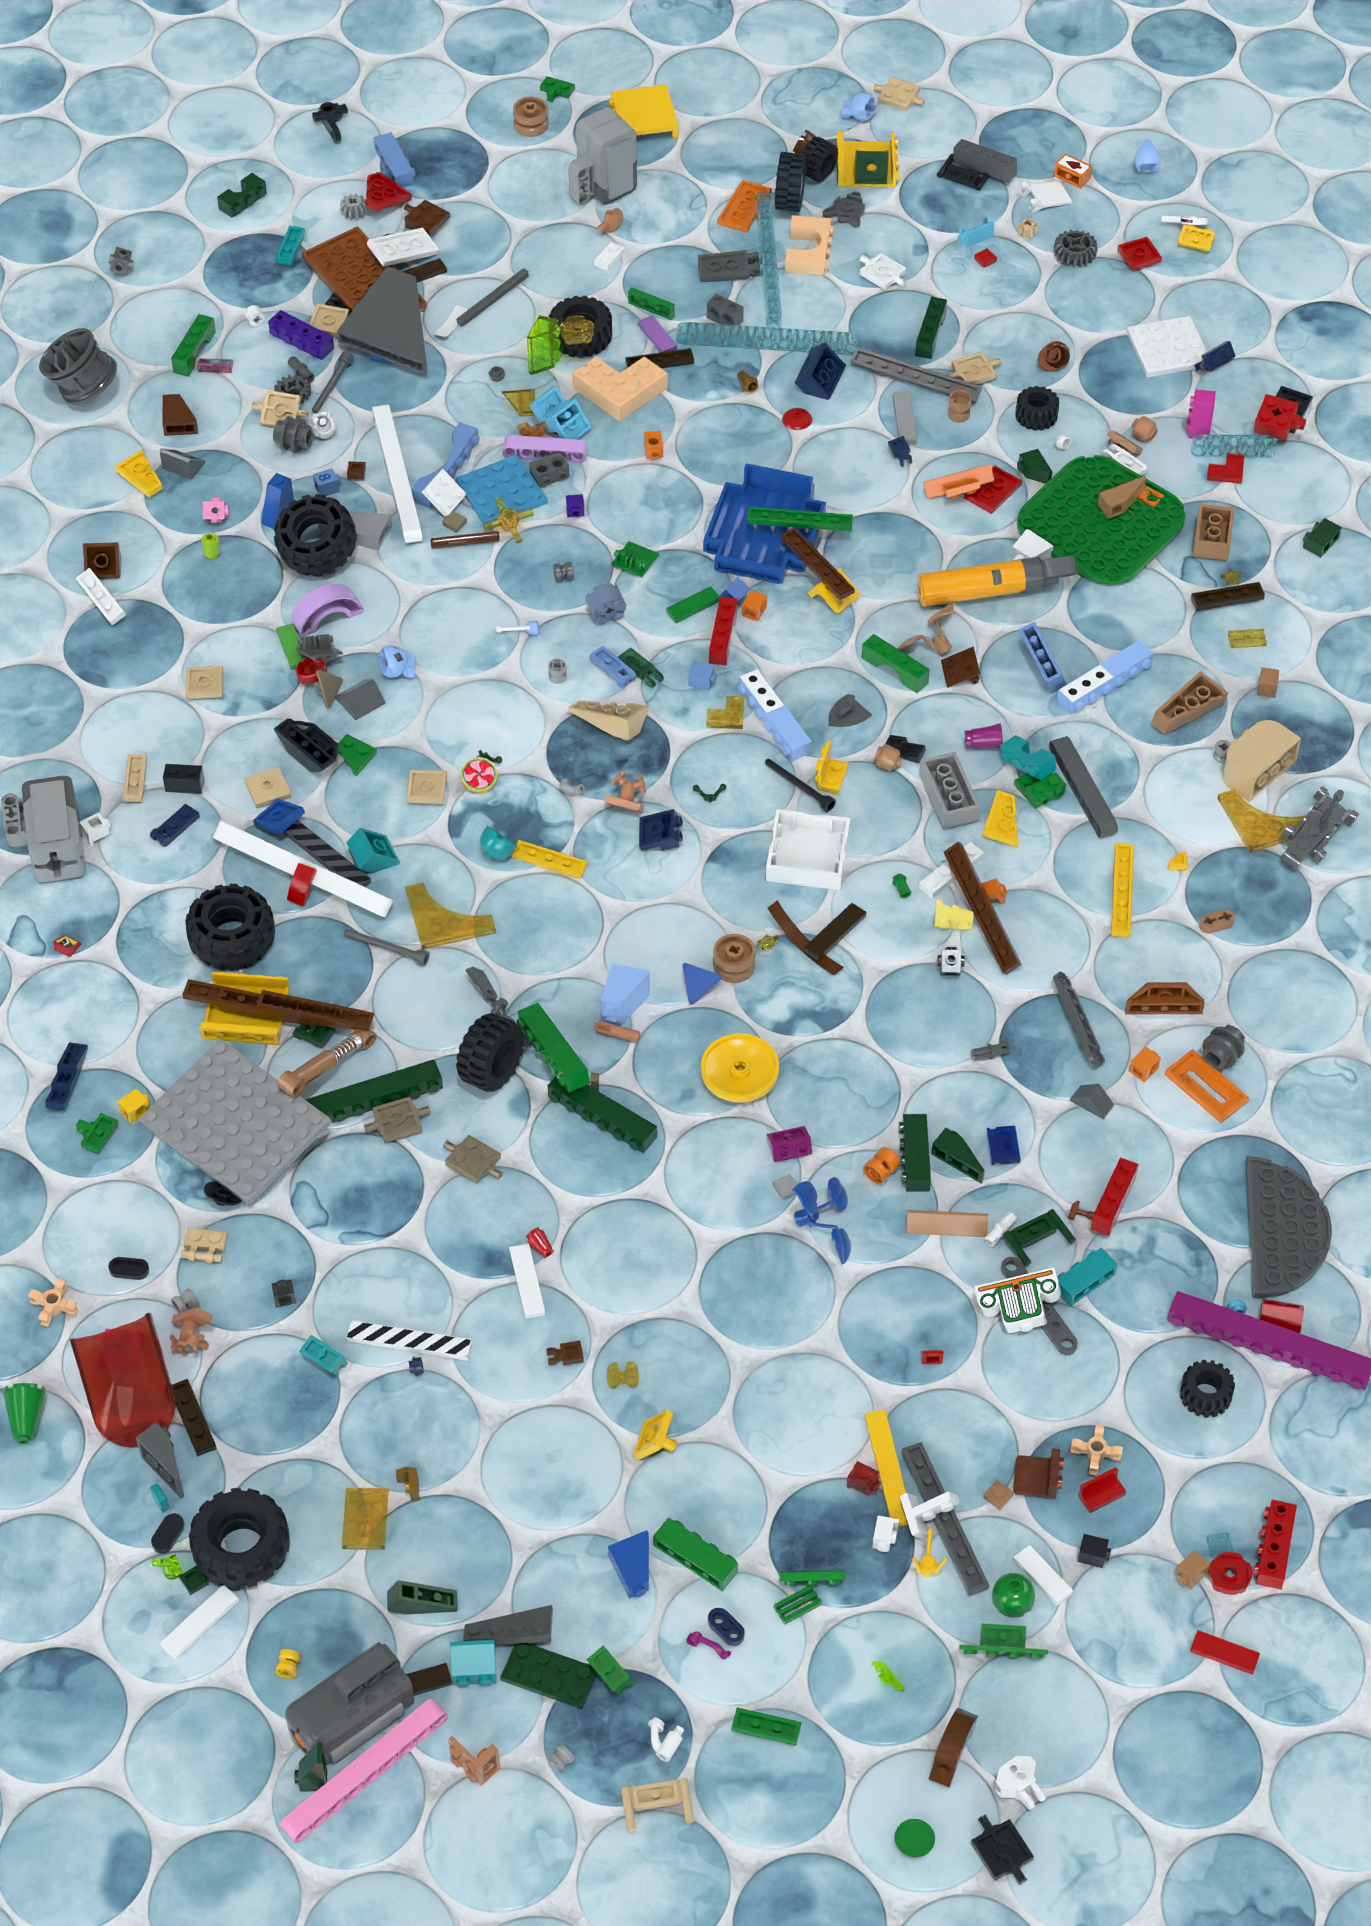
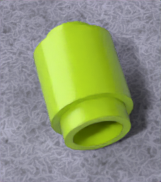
M214 533L203 535L201 542L204 555L209 559L217 558L221 552L218 535Z

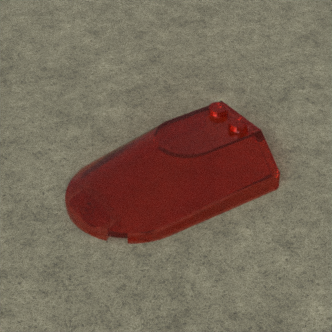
M146 1313L145 1316L134 1322L96 1335L70 1339L94 1423L107 1440L122 1447L137 1448L136 1437L155 1422L161 1428L163 1426L167 1429L169 1428L175 1414L176 1400L151 1313Z

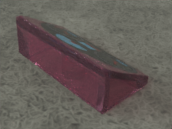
M200 358L197 362L198 372L232 373L234 360Z

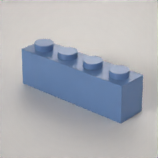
M392 132L373 137L375 151L391 180L401 187L415 184V170L413 167H410L408 157L405 158L404 150L399 147V141L397 138H394Z
M1033 622L1019 629L1051 694L1067 685L1036 623Z

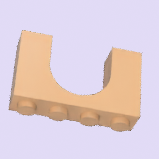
M792 215L790 239L809 240L815 242L818 246L810 250L787 249L785 272L824 275L825 269L829 267V259L827 258H830L831 248H828V246L832 245V237L830 235H833L834 226L831 225V218Z

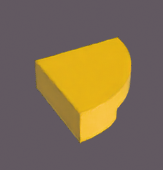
M1187 852L1178 853L1177 856L1170 859L1168 870L1187 871Z

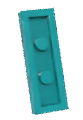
M288 227L276 255V263L292 266L304 238L305 228Z

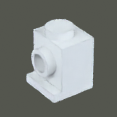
M96 813L79 822L81 833L90 846L94 844V841L110 834V823L100 813Z
M884 1516L877 1517L873 1548L881 1552L890 1551L891 1543L895 1544L899 1519Z

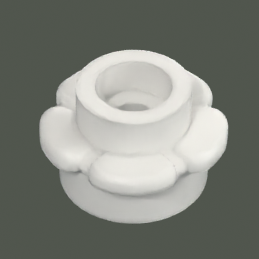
M1061 434L1056 438L1055 444L1058 450H1067L1069 448L1071 438L1066 434Z

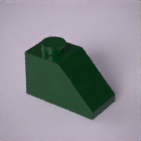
M1039 449L1019 454L1017 468L1023 473L1025 478L1044 484L1052 478L1053 472Z

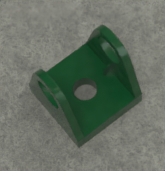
M856 149L855 184H887L888 150L859 151V149ZM870 164H873L876 166V169L874 171H870L867 169V167Z

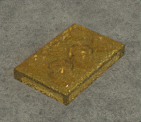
M346 1488L342 1549L385 1550L389 1488Z

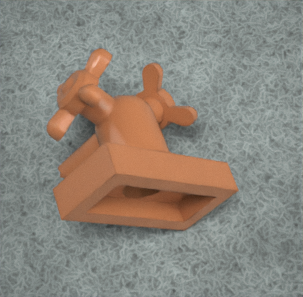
M621 771L611 781L615 786L619 783L622 785L619 797L606 795L604 802L643 813L644 805L633 801L636 789L646 793L643 777L636 775L638 781H627L624 777L628 773Z
M197 1307L173 1315L171 1323L181 1327L178 1340L173 1334L170 1335L169 1338L173 1342L170 1347L171 1350L180 1351L183 1356L187 1355L184 1346L188 1344L192 1346L193 1352H197L196 1345L207 1350L209 1344L204 1340L205 1336L203 1334L196 1336V1333L200 1326L211 1323L213 1315Z

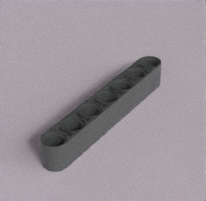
M1066 736L1050 741V751L1055 755L1056 763L1097 836L1100 838L1117 833V822L1070 738Z

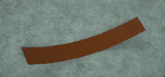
M778 900L767 907L775 921L791 941L817 965L833 975L844 968L826 955L817 961L805 953L804 947L810 941L792 922Z

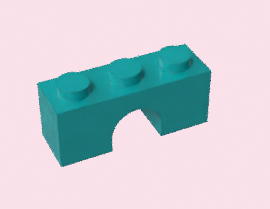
M1014 735L1000 745L1001 758L1005 763L1041 781L1057 770L1054 754L1042 748L1035 753H1030L1029 742L1017 735Z

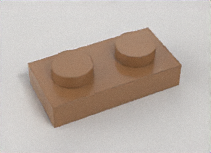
M1110 430L1107 435L1112 439L1111 443L1117 446L1122 445L1125 447L1124 450L1131 455L1134 453L1140 455L1143 448L1118 432Z

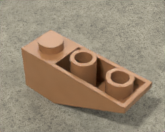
M1146 477L1134 479L1099 493L1098 506L1108 519L1123 514L1145 490Z

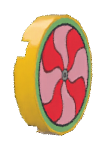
M486 758L470 759L461 770L462 784L467 790L479 794L491 790L495 786L498 777L495 765Z

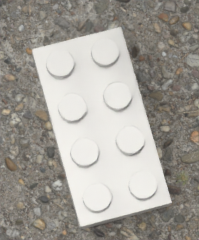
M424 228L368 239L367 246L383 267L438 255L439 248Z

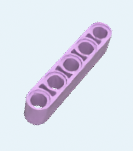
M509 435L505 437L502 453L507 458L518 455L520 459L538 460L561 452L567 462L582 463L586 460L588 445L585 441L578 439Z

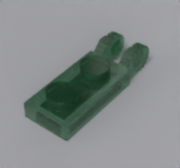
M629 648L618 656L621 661L636 673L638 678L644 680L647 686L651 688L656 686L654 679L659 682L664 680L662 673L634 649Z

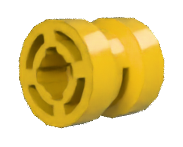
M283 1649L279 1652V1664L276 1665L275 1674L285 1679H293L297 1675L298 1670L296 1666L300 1663L301 1654L291 1649Z

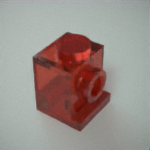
M857 1461L847 1477V1488H853L870 1496L872 1491L876 1493L881 1485V1481H879L880 1472Z

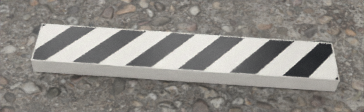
M353 1320L350 1322L346 1336L348 1342L468 1361L472 1345V1339Z

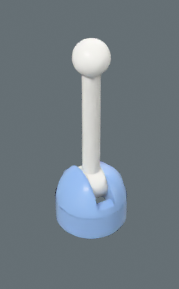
M530 621L524 627L497 626L495 630L497 633L526 630L530 635H538L539 624L538 621Z

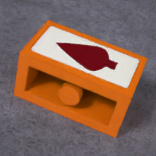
M1066 153L1055 163L1054 177L1081 189L1091 179L1092 165Z

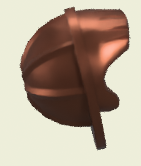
M1060 341L1050 342L1042 348L1038 355V363L1046 371L1060 370L1068 364L1070 359L1069 348Z

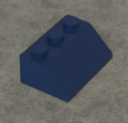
M824 342L810 350L794 383L807 395L829 400L846 364Z

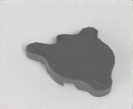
M854 191L847 194L845 198L840 199V196L836 198L831 207L823 210L822 215L825 218L836 216L840 223L849 222L852 226L859 227L861 224L860 218L865 212V204L862 203L861 194Z

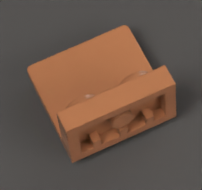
M453 1736L448 1739L451 1762L457 1768L461 1766L466 1771V1776L473 1783L476 1781L482 1786L501 1769L499 1750L493 1744L488 1748L482 1749L478 1753L477 1758H475Z

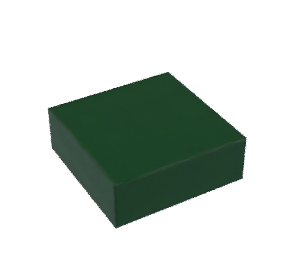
M197 1565L179 1575V1579L189 1595L209 1585L208 1580L199 1571Z

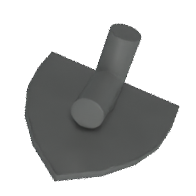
M847 694L832 707L829 714V726L847 727L856 725L870 718L872 714L855 700L854 695Z

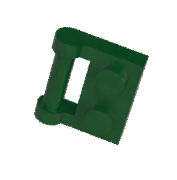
M301 1024L299 1028H295L292 1034L299 1040L303 1039L323 1048L337 1028L312 1026L307 1032L306 1030L310 1025Z

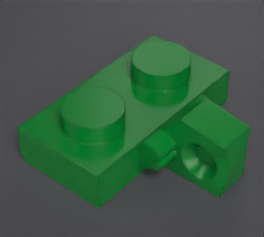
M548 76L545 77L540 85V91L547 92V101L553 102L556 96L569 99L575 90V84Z
M103 1113L99 1114L95 1122L91 1121L88 1123L79 1119L76 1124V1131L84 1137L81 1141V1147L99 1154L119 1125L118 1120Z

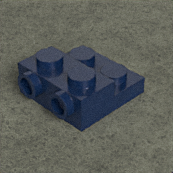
M675 809L640 817L639 847L642 851L660 847L662 851L679 847V841L683 840L680 826H683V820L676 813Z

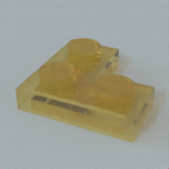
M727 696L726 710L707 709L706 728L743 729L745 697Z

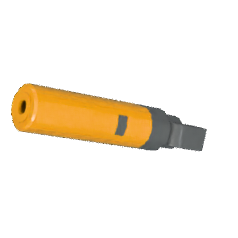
M1075 556L1039 560L1038 557L921 573L917 577L918 597L921 605L927 607L1042 590L1043 586L1058 584L1061 577L1077 574Z

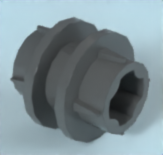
M287 416L285 419H279L276 422L273 430V441L279 444L282 450H288L291 445V450L298 453L301 449L307 450L311 445L313 429L310 425L306 424L304 419H298L295 423L293 417Z
M1229 1024L1225 1027H1215L1210 1032V1035L1203 1040L1202 1047L1204 1051L1202 1058L1209 1066L1218 1070L1223 1067H1232L1245 1052V1036L1238 1028Z

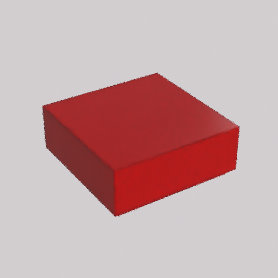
M988 248L974 254V259L983 268L997 262V256Z

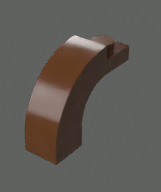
M960 1708L955 1710L934 1758L935 1761L929 1776L930 1780L947 1787L951 1786L963 1750L972 1736L978 1715Z

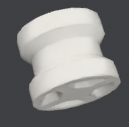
M252 305L245 310V316L251 326L257 327L264 322L265 316L259 306Z

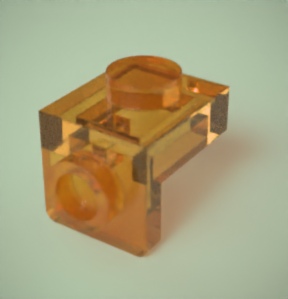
M544 421L535 424L533 427H530L527 422L517 426L521 436L532 437L542 436L544 434L543 430L548 427Z

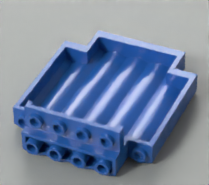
M746 463L742 485L725 482L703 540V551L716 555L714 569L722 573H733L742 577L749 576L756 580H767L776 584L783 583L787 569L795 572H805L807 566L781 540V534L796 528L814 546L820 529L747 524L748 507L826 513V502L813 499L815 486L813 484V477Z

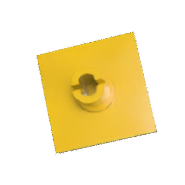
M666 1409L644 1421L632 1455L633 1457L640 1460L661 1448L669 1453L676 1448L677 1441L666 1436L674 1413Z

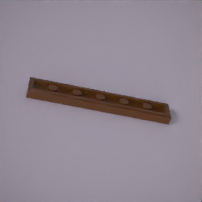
M796 528L781 534V540L839 600L855 593V588Z

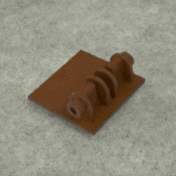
M974 646L941 660L947 688L969 680L972 684L979 682L980 670Z

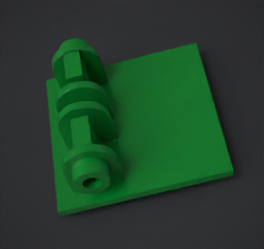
M628 541L622 550L614 552L616 558L611 565L642 577L659 553Z

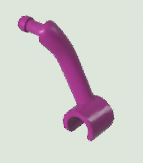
M698 1631L690 1633L686 1639V1642L694 1647H697L699 1642L708 1645L722 1659H726L727 1656L731 1655L729 1650L725 1651L720 1644L703 1637Z

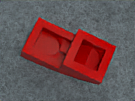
M298 862L289 887L287 901L305 906L311 893L310 886L317 872L315 868Z

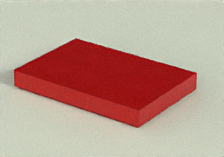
M995 465L992 467L994 481L981 484L975 493L964 494V499L990 514L994 513L1022 485L1021 479Z

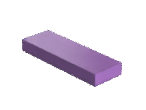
M653 315L638 321V326L659 352L677 350L675 342Z

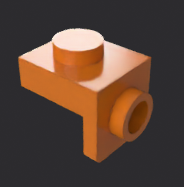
M997 878L982 883L990 901L998 899L1001 903L1006 902V887Z

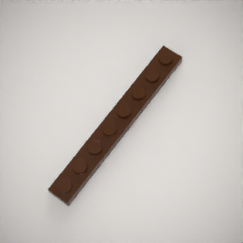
M957 842L945 850L944 854L1002 972L1007 975L1022 964L962 843Z

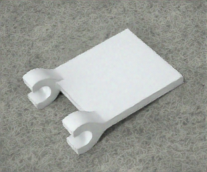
M1060 181L1032 185L1028 182L1021 183L1023 190H1019L1021 196H1027L1032 193L1034 197L1030 201L1033 206H1029L1031 213L1046 207L1072 204L1071 198Z

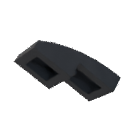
M890 735L885 743L899 749L902 759L920 763L926 751L925 745L908 743L907 737Z

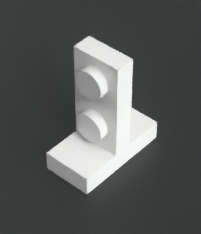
M946 1492L920 1505L917 1496L909 1493L900 1496L911 1534L921 1539L928 1536L925 1521L935 1518L936 1514L940 1512L951 1511L955 1505L960 1503L958 1495L951 1492Z

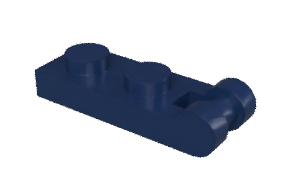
M184 804L161 826L154 828L150 833V838L155 841L158 840L162 846L167 847L200 817L199 812Z

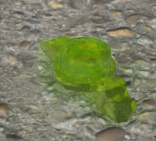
M880 1661L871 1663L872 1666H875L876 1672L880 1671L881 1674L878 1677L885 1686L890 1684L897 1691L903 1692L905 1690L904 1686L886 1664Z

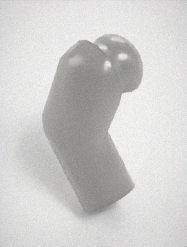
M562 779L561 784H559L561 791L570 796L585 792V787L582 784L571 786V782L568 779Z

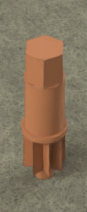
M600 1020L598 1023H594L593 1028L597 1029L596 1033L637 1043L639 1041L640 1031Z

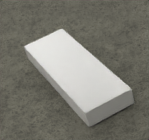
M1030 1545L1014 1556L1013 1561L1056 1606L1073 1594V1590Z

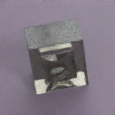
M291 1279L271 1283L276 1308L296 1304Z

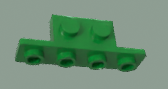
M982 1623L981 1646L959 1644V1649H963L964 1654L977 1655V1650L986 1651V1655L999 1656V1652H1008L1010 1657H1021V1653H1030V1658H1043V1654H1048L1047 1649L1025 1648L1026 1626Z

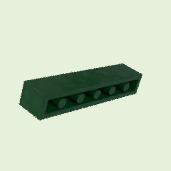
M557 1076L547 1085L548 1097L553 1102H558L565 1106L568 1111L577 1113L585 1121L592 1122L600 1130L607 1131L617 1140H622L629 1144L634 1150L645 1153L658 1137L655 1124L589 1085L568 1092L564 1086L559 1084Z

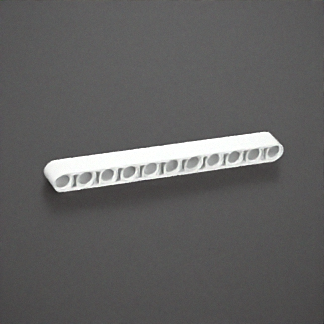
M389 404L372 407L373 419L404 542L407 544L423 541Z
M219 821L212 837L294 875L298 862L315 868L317 872L312 881L313 885L386 918L393 900L223 821Z

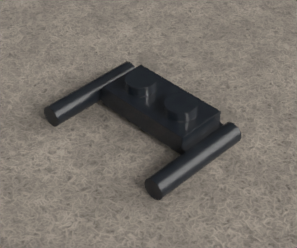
M950 154L938 171L937 176L980 191L990 177L989 174L984 173L980 177V173L952 164L954 161L953 154Z

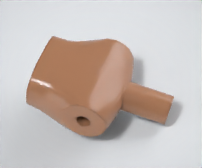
M618 208L607 210L604 222L597 227L600 232L603 230L608 233L614 232L623 222L622 211Z

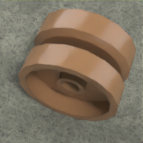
M532 96L523 97L514 104V128L519 134L534 137L543 134L548 129V106L543 99Z
M727 934L721 937L715 943L713 949L714 972L721 975L723 981L729 983H740L749 979L755 970L756 951L753 942L740 934Z

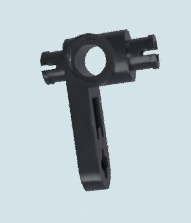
M325 102L318 108V112L312 113L313 121L315 123L322 121L334 143L341 141V134L336 121L342 118V114L348 113V108L345 103L338 105V103Z

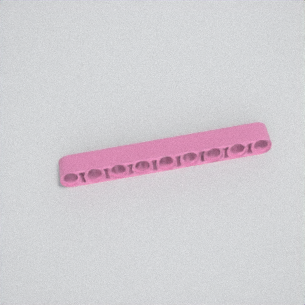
M433 1698L428 1699L282 1820L281 1828L295 1843L303 1840L441 1726L447 1719L448 1714Z

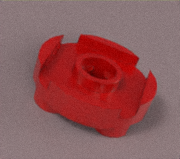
M1235 1552L1219 1554L1218 1557L1211 1561L1208 1571L1213 1589L1229 1595L1244 1593L1250 1585L1253 1575L1250 1563H1247L1242 1555ZM1228 1569H1231L1232 1573L1236 1574V1576L1229 1577L1225 1573L1228 1572Z

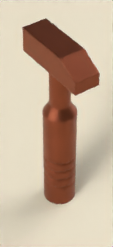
M1080 1201L1072 1204L1068 1219L1074 1221L1076 1214L1092 1220L1094 1212L1078 1209Z

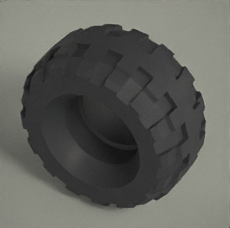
M315 494V497L305 495L298 501L293 500L289 503L287 509L284 508L279 515L280 519L275 523L274 542L281 558L289 568L302 575L309 576V574H312L316 577L322 576V573L326 572L331 574L335 572L337 567H342L347 562V557H351L355 549L357 533L350 513L338 500L331 497L326 498L325 495ZM315 524H325L328 526L326 534L321 539L314 542L300 541L302 533L308 527Z
M230 883L228 886L217 885L210 891L207 889L201 893L200 898L194 900L189 907V913L186 915V934L192 952L199 957V960L208 966L212 964L216 969L224 970V968H230V970H238L242 966L249 967L253 965L256 959L260 960L267 953L274 940L275 925L270 905L267 904V900L259 892H255V890L246 885L240 887L238 884ZM236 918L245 921L241 926L231 930H222L214 927L217 923L226 919Z
M239 1487L231 1488V1492L224 1494L221 1491L215 1494L211 1501L206 1500L200 1506L199 1513H196L190 1524L189 1543L194 1562L204 1576H207L211 1579V1582L219 1586L225 1584L233 1589H240V1586L248 1585V1588L257 1586V1582L268 1580L274 1575L275 1570L281 1568L285 1562L286 1553L289 1552L290 1537L285 1514L273 1498L269 1495H261L258 1490L248 1488L247 1491H243ZM249 1529L260 1535L256 1545L245 1552L233 1553L226 1551L220 1546L223 1539L235 1530Z

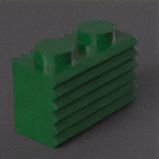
M1323 518L1320 523H1315L1311 532H1307L1304 535L1303 548L1322 558L1324 553L1340 538L1342 527L1335 524V522L1329 521V519Z

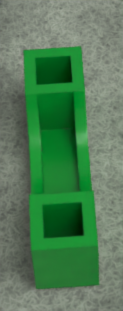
M197 315L171 357L173 373L187 377L190 376L196 366V357L200 345L203 342L210 343L216 333L213 317Z
M875 634L871 635L862 644L861 658L874 667L881 663L890 666L898 673L903 685L918 694L929 683V668Z

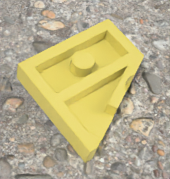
M936 899L934 927L961 930L972 929L974 912L961 909L953 904L951 907L942 904V900Z

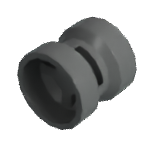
M565 562L564 565L559 563L553 564L556 581H562L564 578L568 580L574 579L571 562Z

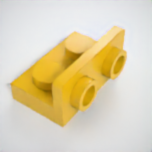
M1183 225L1178 245L1210 253L1212 243L1215 241V232L1208 228H1197L1195 225Z

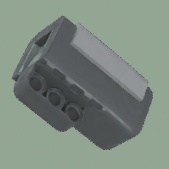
M378 1642L286 1708L285 1717L289 1734L305 1755L318 1742H322L326 1764L331 1763L334 1765L404 1715V1709L414 1703L412 1683L400 1666V1661L386 1644Z

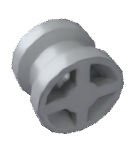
M1220 740L1215 744L1213 757L1217 762L1225 763L1227 750L1231 742Z
M562 1744L556 1747L554 1753H550L546 1757L549 1764L559 1773H563L566 1770V1765L571 1764L575 1760L573 1754Z

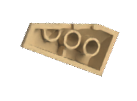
M577 701L568 707V711L610 735L626 741L633 739V737L640 733L649 710L648 706L635 703L617 706V702L601 705L600 702Z

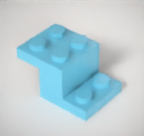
M552 386L529 404L545 433L557 432L560 438L578 439L592 428L576 398L564 400L556 386Z

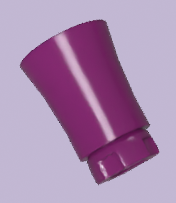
M1001 723L964 731L966 749L1000 748V745L1003 744Z

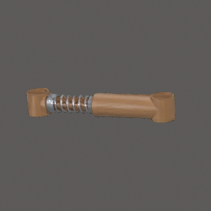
M352 1029L349 1037L335 1045V1047L324 1050L292 1072L285 1071L280 1076L277 1086L294 1098L299 1096L305 1086L335 1067L337 1062L346 1057L347 1054L349 1055L361 1047L364 1049L370 1048L374 1044L377 1034L371 1029Z

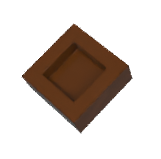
M349 461L347 478L364 479L366 462Z

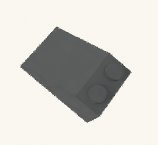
M155 1422L136 1437L141 1458L182 1499L184 1493L172 1449L174 1445L170 1440L171 1434L166 1427L163 1426L161 1428Z

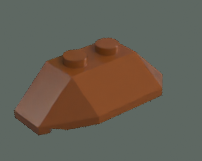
M1147 982L1127 999L1125 1015L1203 1014L1205 1002L1187 982Z

